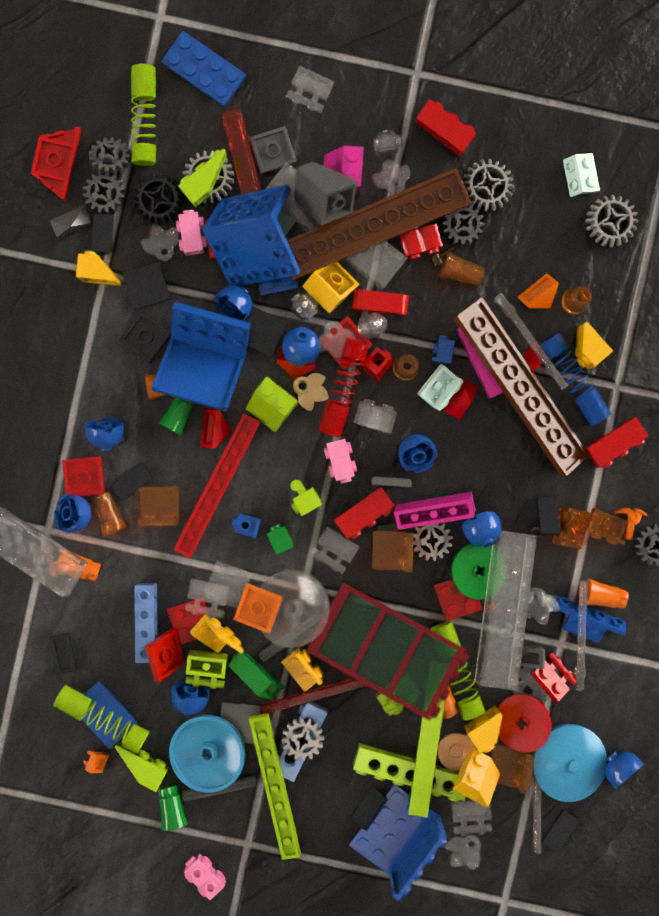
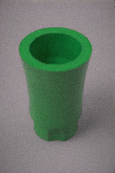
M174 398L158 424L182 436L185 424L193 410L194 402Z
M169 785L159 788L161 830H173L188 825L177 786Z

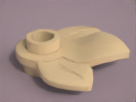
M312 373L308 377L301 376L295 379L293 389L298 394V402L304 409L312 411L314 401L322 402L329 398L326 389L322 386L326 378L319 373ZM300 383L306 384V388L304 390H301L299 388Z

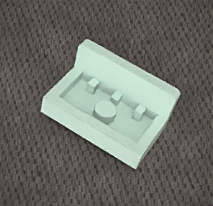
M593 153L575 154L563 160L570 197L600 191Z
M440 364L417 394L433 408L441 411L448 405L454 393L460 390L464 381Z

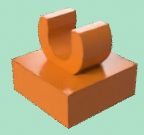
M87 751L90 758L83 761L86 765L85 770L89 773H103L109 754Z

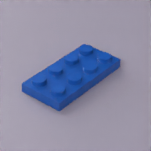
M184 31L181 32L161 61L162 65L223 107L227 105L246 77L244 72Z

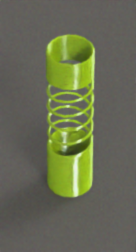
M135 64L131 67V101L137 105L131 109L132 113L137 115L131 119L132 123L137 125L131 129L132 133L137 135L131 139L134 143L131 146V162L141 166H150L156 163V145L135 143L133 141L137 137H156L154 134L141 135L133 131L137 127H156L154 124L140 125L133 121L137 117H156L154 114L140 115L133 112V109L137 107H156L154 104L139 105L133 102V99L152 101L156 98V68L150 64Z
M445 622L430 629L461 646L452 624L453 622ZM432 637L440 659L455 656L456 649ZM467 662L457 672H469V674L465 678L450 684L452 686L465 681L473 682L466 689L453 693V695H457L464 691H476L473 696L457 702L463 720H471L485 713L482 700L477 695L478 690L469 689L475 683L474 680L467 679L471 671L462 670L467 666Z
M67 685L62 688L53 707L79 721L91 709L86 725H90L99 715L95 726L96 731L109 718L104 735H107L117 724L113 741L127 727L122 739V745L136 753L139 752L149 734L148 730L135 723L126 737L131 721H128L121 732L115 737L122 720V716H120L106 733L113 711L109 713L103 723L97 728L105 708L103 706L88 724L96 701L90 706L92 699L82 693L80 694V692Z

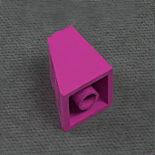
M342 146L325 154L324 167L356 180L355 196H360L363 147Z

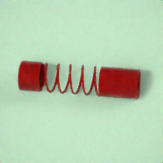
M346 338L341 354L358 360L361 364L339 361V363L359 373L336 370V372L354 380L356 383L333 380V382L347 387L353 392L330 390L345 397L350 402L327 399L318 428L319 431L336 437L342 436L343 427L350 409L349 406L344 404L352 403L351 399L343 394L355 393L352 388L345 384H358L356 379L347 374H361L358 369L351 365H363L367 350H369L368 346H370L367 343L351 338Z

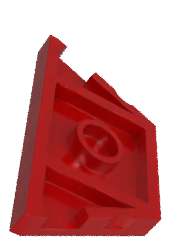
M81 127L39 136L31 174L65 201L81 136Z

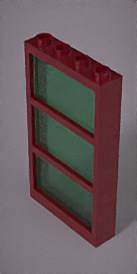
M342 583L307 649V652L427 720L436 719L441 710L439 707L441 701L447 699L450 693L448 688L451 682L455 683L459 676L457 670L460 665L466 663L469 656L466 654L467 649L345 583Z

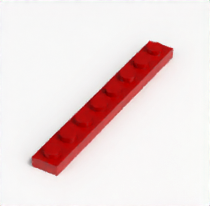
M243 413L173 550L188 558L192 557L261 423L260 421Z

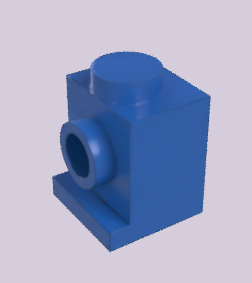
M439 335L438 343L434 342L432 354L436 355L431 358V362L445 365L451 364L455 342L450 340L451 337Z
M239 513L238 517L234 516L231 527L235 528V533L257 538L262 519ZM243 522H248V529L242 527Z

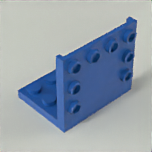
M289 184L223 198L203 227L202 231L229 285L242 286L299 274V266L277 220V216L291 192Z
M174 302L172 307L171 338L153 382L152 391L227 412L246 358L251 323Z
M393 783L385 794L389 800L367 831L362 828L359 829L350 841L349 846L390 876L392 896L399 901L402 896L405 897L409 893L412 882L420 878L423 867L432 862L437 848L443 847L446 842V833L441 816L430 808L428 817L408 815L411 794L401 786Z

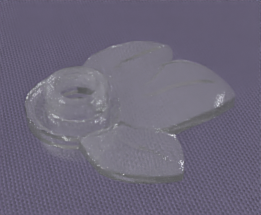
M386 160L383 163L382 172L373 174L372 179L378 188L387 189L393 195L405 189V182L410 178V169L408 165L399 168L394 161Z
M154 224L150 231V239L142 240L141 244L147 253L154 254L161 261H167L173 256V248L178 244L179 234L175 227L166 232L163 228ZM167 249V254L162 255L161 250Z
M330 321L325 325L324 333L318 338L320 343L319 351L323 352L329 349L332 356L341 359L346 338L355 339L349 329H344L340 323ZM336 328L337 332L336 334H331L330 330Z
M532 588L528 592V601L524 605L526 618L534 617L538 623L547 625L549 612L560 610L557 600L540 588ZM534 595L538 596L537 601L535 600Z
M468 835L465 838L456 836L446 843L445 847L453 851L451 854L452 867L462 866L467 863L470 869L474 870L480 864L479 851L481 849V842L478 837L474 835ZM474 842L475 845L473 847H469L468 843Z

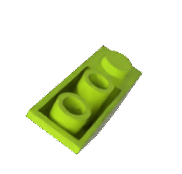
M224 148L221 151H215L210 156L211 159L208 162L199 164L195 168L196 171L191 176L186 175L182 178L181 184L178 185L195 208L211 195L227 157Z
M118 741L115 749L138 783L157 792L169 769L166 766V762L149 757L150 754L144 750H139L136 753L128 747H124L122 742Z

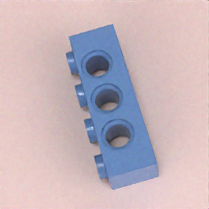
M138 583L134 586L135 663H149L145 645L158 637L157 583Z
M307 699L305 704L301 703L297 711L300 714L297 721L300 722L301 717L304 719L311 718L312 724L317 722V729H319L327 716L328 709ZM302 726V727H298V728H296V729H294V730L298 731V730L302 729L303 726ZM310 729L311 736L316 738L315 733ZM306 732L302 736L304 740H306ZM290 739L292 746L296 748L295 742ZM282 742L280 748L283 750L279 760L283 777L294 782L304 761L302 756H299L297 760H287L285 755L289 752V749H284L283 746L286 742ZM307 747L303 751L309 750L311 747Z

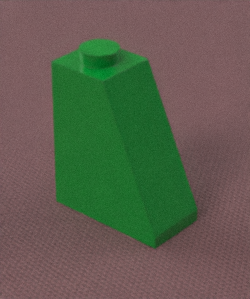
M236 653L231 659L232 662L228 665L258 697L273 701L285 687L248 653Z

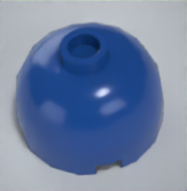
M236 285L225 286L213 298V300H217L215 303L216 307L227 317L231 318L233 316L238 320L245 321L252 311V300L249 291L245 287Z
M296 327L290 330L285 335L282 343L284 358L296 366L314 363L320 352V342L316 333L306 327Z
M103 418L102 422H97V419L85 423L87 440L91 445L100 448L102 451L111 450L112 447L122 441L124 436L122 420Z
M413 434L406 437L401 442L398 450L401 466L408 472L409 470L415 473L424 472L434 465V460L438 457L434 443L429 437L421 434Z
M65 494L61 496L57 501L59 505L58 511H54L57 528L66 533L82 531L91 520L92 513L89 502L78 495Z
M493 511L476 514V519L471 521L469 518L462 524V530L467 540L473 545L483 546L484 548L494 545L502 531L498 514L496 515Z
M186 679L177 681V685H172L171 702L174 708L184 715L197 714L208 704L210 696L208 686L193 687L191 684H186Z
M623 751L617 754L614 752L607 758L609 763L605 767L606 778L616 789L644 764L633 753Z

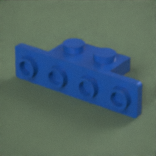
M554 596L553 609L569 614L563 624V630L597 643L600 642L607 629L621 635L626 634V622L622 619L612 617L599 610L591 609L584 604L570 601L566 597Z

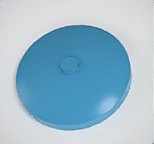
M198 715L185 721L176 730L170 743L169 758L176 776L186 786L199 792L212 793L226 789L239 777L245 765L246 749L241 734L229 721L215 715Z
M562 724L553 727L547 742L532 753L531 769L537 785L547 795L559 801L575 802L590 796L597 790L605 777L607 755L603 743L592 731L577 724Z

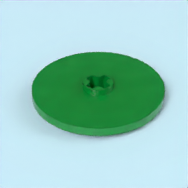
M469 543L463 546L453 559L451 567L452 580L457 590L470 599L483 600L490 598L500 590L506 576L504 559L501 553L493 546L484 548L483 546ZM476 567L482 568V570H480L481 575L475 573L477 572Z

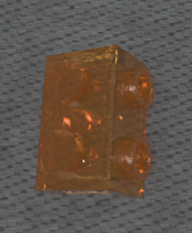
M560 506L559 522L561 533L560 535H554L552 542L582 550L590 512Z
M592 508L584 529L591 532L589 536L601 540V537L607 538L606 542L615 546L618 543L625 545L626 541L621 538L628 521Z

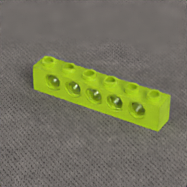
M359 743L353 763V770H356V773L366 776L371 774L378 780L385 781V779L392 780L395 785L404 786L406 784L412 788L413 777H407L406 773L409 770L415 769L416 759ZM376 759L379 761V765L371 767L369 762ZM390 765H396L398 767V769L395 772H389L387 770V768ZM435 765V778L432 784L431 795L441 797V795L448 796V799L454 802H459V800L465 801L466 796L453 790L459 771H452ZM445 781L453 782L450 788L443 787Z

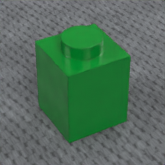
M279 523L269 528L270 532L267 533V536L276 555L294 547L285 525L281 526Z

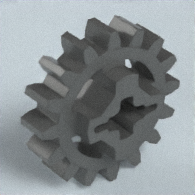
M111 137L110 141L103 138L104 142L102 143L97 140V146L92 145V151H89V161L93 170H98L100 175L106 172L107 177L110 173L117 176V171L124 173L123 167L129 168L128 163L131 162L130 148H127V144H122L121 139L114 141V137Z
M92 174L93 180L87 179L86 182L89 185L83 186V189L87 191V193L83 194V197L88 199L86 204L88 206L92 205L91 209L93 211L98 208L100 214L103 213V210L107 214H110V209L117 211L116 205L122 206L123 204L120 202V199H125V196L121 194L126 191L124 187H120L123 184L122 181H116L118 177L114 175L111 177V174L108 177L106 174H98V177ZM101 181H110V182L106 184V183H102ZM100 187L106 190L108 199L102 195ZM100 202H106L107 204H106V205H101V204H98V203H100Z
M472 204L469 208L465 207L444 216L447 221L443 222L442 226L447 228L443 232L450 234L447 238L448 240L455 239L454 244L461 241V246H464L465 241H467L470 245L472 244V238L477 241L479 239L477 234L483 233V230L480 228L484 227L485 223L480 222V220L484 216H478L479 209L472 210ZM460 212H466V213H469V214H468V215H461ZM451 219H453V222L455 223V227L453 230L451 228ZM469 219L466 227L463 226L460 229H458L461 222L463 223ZM474 219H475V222H476V229H475V230H474V227L472 226V221H473ZM458 234H466L467 236H466V237H462V236H459Z
M653 524L652 529L649 526H645V532L639 531L641 537H635L639 544H635L634 547L639 548L636 555H642L641 561L647 560L648 565H652L654 561V565L659 566V544L657 545L658 549L653 548L655 542H659V538L655 534V532H659L656 524ZM653 552L657 558L650 557L648 553Z

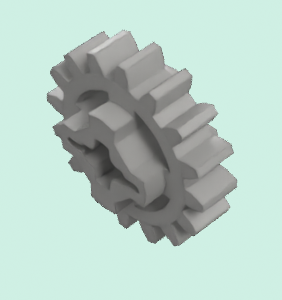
M437 523L421 526V528L415 527L417 533L411 534L415 538V540L411 541V544L416 545L413 549L415 552L420 551L419 557L425 555V560L428 561L432 557L433 561H436V556L442 559L443 552L449 553L446 548L447 546L452 547V544L448 541L453 539V536L447 535L451 530H444V523L440 526ZM434 527L441 530L443 535H437ZM426 529L427 533L425 536L419 538L420 534ZM431 534L434 538H437V541H434L433 547L431 543L427 542ZM444 543L443 547L437 551L439 544ZM420 545L429 547L430 553L424 551Z
M301 717L300 722L293 719V725L287 724L289 730H283V734L286 737H282V742H286L283 748L289 749V756L295 754V760L302 756V760L305 761L306 756L313 759L312 753L319 754L317 748H323V744L319 741L324 740V736L319 735L322 733V728L317 729V722L311 724V718L306 722ZM302 726H303V728L300 729V730H298V731L294 730V729H296V728H298V727H302ZM310 729L315 733L316 739L311 736ZM306 732V740L300 746V738ZM290 739L295 742L296 748L292 746ZM311 747V749L303 751V749Z

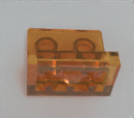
M141 487V518H138V526L179 525V487Z
M373 531L372 568L374 570H403L404 572H412L413 532Z
M495 744L492 749L491 759L500 773L497 784L515 787L519 793L527 794L535 758L532 752H518L508 746Z

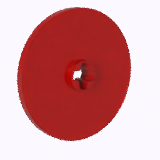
M516 694L508 697L500 704L498 710L502 715L498 735L505 745L515 751L528 753L538 750L547 742L551 734L552 723L547 708L540 700L531 695ZM522 719L524 722H527V725L524 726V728L522 724H519V721H521Z

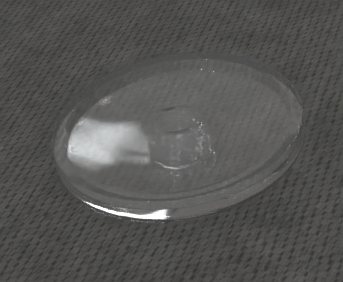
M285 570L271 576L261 588L283 596L271 632L266 633L262 631V633L274 644L286 648H296L310 644L323 632L329 618L330 606L324 587L315 577L303 571Z

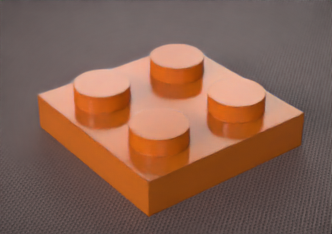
M246 583L233 620L270 633L283 596Z

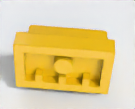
M204 615L190 631L192 636L217 653L226 644L241 654L244 652L240 646L241 641L234 636V632L227 626L222 627L220 621L215 617L209 618L207 615Z
M298 647L281 661L304 692L316 683L319 685L323 683V671L317 664H312L311 656L305 649L301 650Z

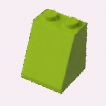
M266 376L253 393L245 409L272 431L276 432L299 402Z

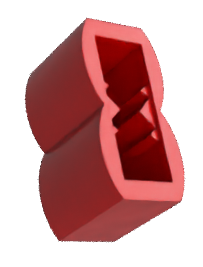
M437 224L399 235L405 259L416 260L421 258L423 253L433 255L439 253V249L443 247Z

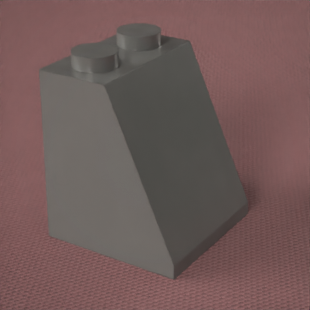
M311 162L297 167L294 200L322 226L352 214L357 181L318 163Z

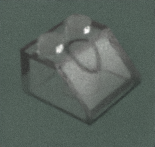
M364 399V402H359L353 424L391 434L397 412L393 411L394 407L383 404L382 407L375 405V401Z

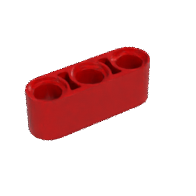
M355 289L352 309L406 316L409 296Z

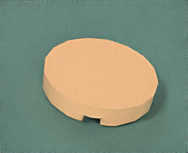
M452 732L440 740L438 757L444 767L452 771H460L465 756L476 748L467 735L461 732Z

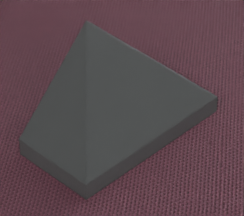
M85 206L50 220L57 238L93 224Z
M512 645L511 665L545 669V649L542 646Z

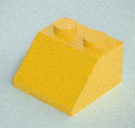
M84 251V254L78 253L76 277L85 283L121 286L122 282L99 255H96V252Z
M336 262L313 272L302 287L322 308L330 313L360 284Z
M585 322L576 329L575 356L578 358L577 362L581 367L593 368L613 350L591 325Z
M495 705L485 711L483 715L464 725L468 736L480 754L491 751L497 743L502 715Z
M473 749L465 756L453 790L488 808L500 776L493 760L483 753L480 754L478 750Z

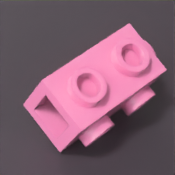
M185 210L183 214L178 215L179 220L176 221L177 231L181 232L182 237L179 240L180 251H184L186 256L205 253L204 248L207 247V240L205 236H202L201 229L204 227L203 217H200L198 212H194V210Z
M342 439L326 443L327 448H324L326 459H330L332 466L329 467L331 478L335 477L336 481L340 480V483L352 481L351 477L355 476L354 472H357L355 460H350L349 454L353 453L350 442Z
M199 853L196 857L192 856L186 861L185 878L198 887V891L203 897L211 900L224 888L225 876L221 871H216L211 866L212 863L206 856L203 857Z

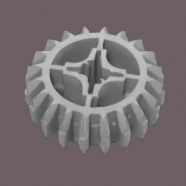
M203 151L202 157H200L199 153H196V160L192 157L189 159L192 165L185 164L188 170L183 171L184 176H191L199 164L202 162L206 163L211 159L210 156H207L206 151ZM227 158L222 166L224 176L219 175L215 183L220 184L222 182V184L213 190L208 197L211 203H214V197L221 201V194L227 197L228 194L225 189L232 190L229 184H233L234 179L229 177L234 176V171H229L232 165L227 164Z
M488 159L487 164H485L484 160H481L480 166L475 162L473 168H468L469 174H465L463 177L467 180L463 184L465 187H468L465 189L469 193V198L473 200L471 202L474 206L477 203V209L479 210L484 206V212L488 211L489 206L492 211L496 210V205L502 208L503 203H508L509 201L507 197H511L513 194L509 190L514 188V185L508 184L514 180L513 177L507 178L511 173L510 170L504 172L503 170L506 166L503 164L501 168L498 167L499 161L492 165L491 159ZM482 172V182L473 186V178ZM489 172L495 173L499 178H492ZM486 182L488 183V185L492 184L490 189H488L487 186L484 187ZM503 185L502 194L494 199V189ZM476 193H484L488 200L479 197Z
M611 195L609 199L607 196H604L602 201L597 199L595 201L596 205L592 204L590 206L592 211H588L586 214L590 218L586 219L585 223L591 224L586 229L587 231H593L589 236L591 238L596 236V243L602 240V246H605L608 242L610 248L614 246V243L618 247L622 242L627 243L628 238L634 236L632 231H636L637 227L633 224H637L638 219L633 218L637 215V212H631L634 205L627 206L629 200L626 199L624 202H621L622 196H619L616 200L614 195ZM604 208L605 218L601 222H598V214L600 210ZM614 208L619 209L623 214H617ZM609 219L617 220L614 224L607 222ZM626 220L625 229L622 234H619V224ZM605 228L609 230L610 234H612L613 236L604 233L601 229Z

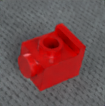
M376 347L364 361V371L379 382L384 373L393 364L392 355L387 350L383 349L382 351Z

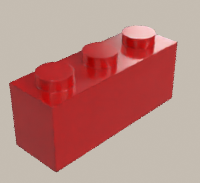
M429 99L416 117L415 123L459 156H462L476 136L474 128L467 123L464 125L460 122L456 114L445 111L443 105L438 101L433 102Z
M632 417L585 447L595 467H603L605 469L613 464L612 460L614 458H622L629 453L628 449L635 446L637 448L644 444V439L648 437V434L637 417Z
M379 487L335 518L334 521L347 539L351 537L353 540L362 534L361 529L366 526L369 529L375 525L378 517L381 515L386 517L392 513L394 504L382 487Z

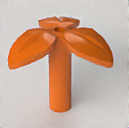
M631 508L618 509L614 514L624 513L628 516L625 539L632 540L635 525L640 522L642 515L647 517L648 514L636 508L633 510Z

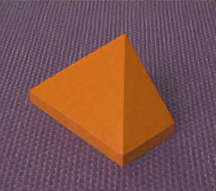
M546 273L517 298L528 308H551L559 283Z

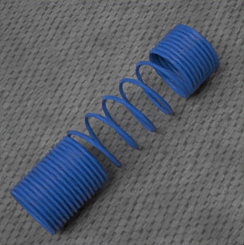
M558 333L542 343L540 347L548 360L569 352L553 368L575 360L559 374V377L580 369L564 385L586 377L569 393L591 385L590 388L575 399L590 426L610 416V409H608L596 388L591 389L593 384H587L576 389L588 378V375L570 381L583 368L577 367L565 372L576 363L577 358L559 364L572 352V350L564 351L569 346L562 334Z

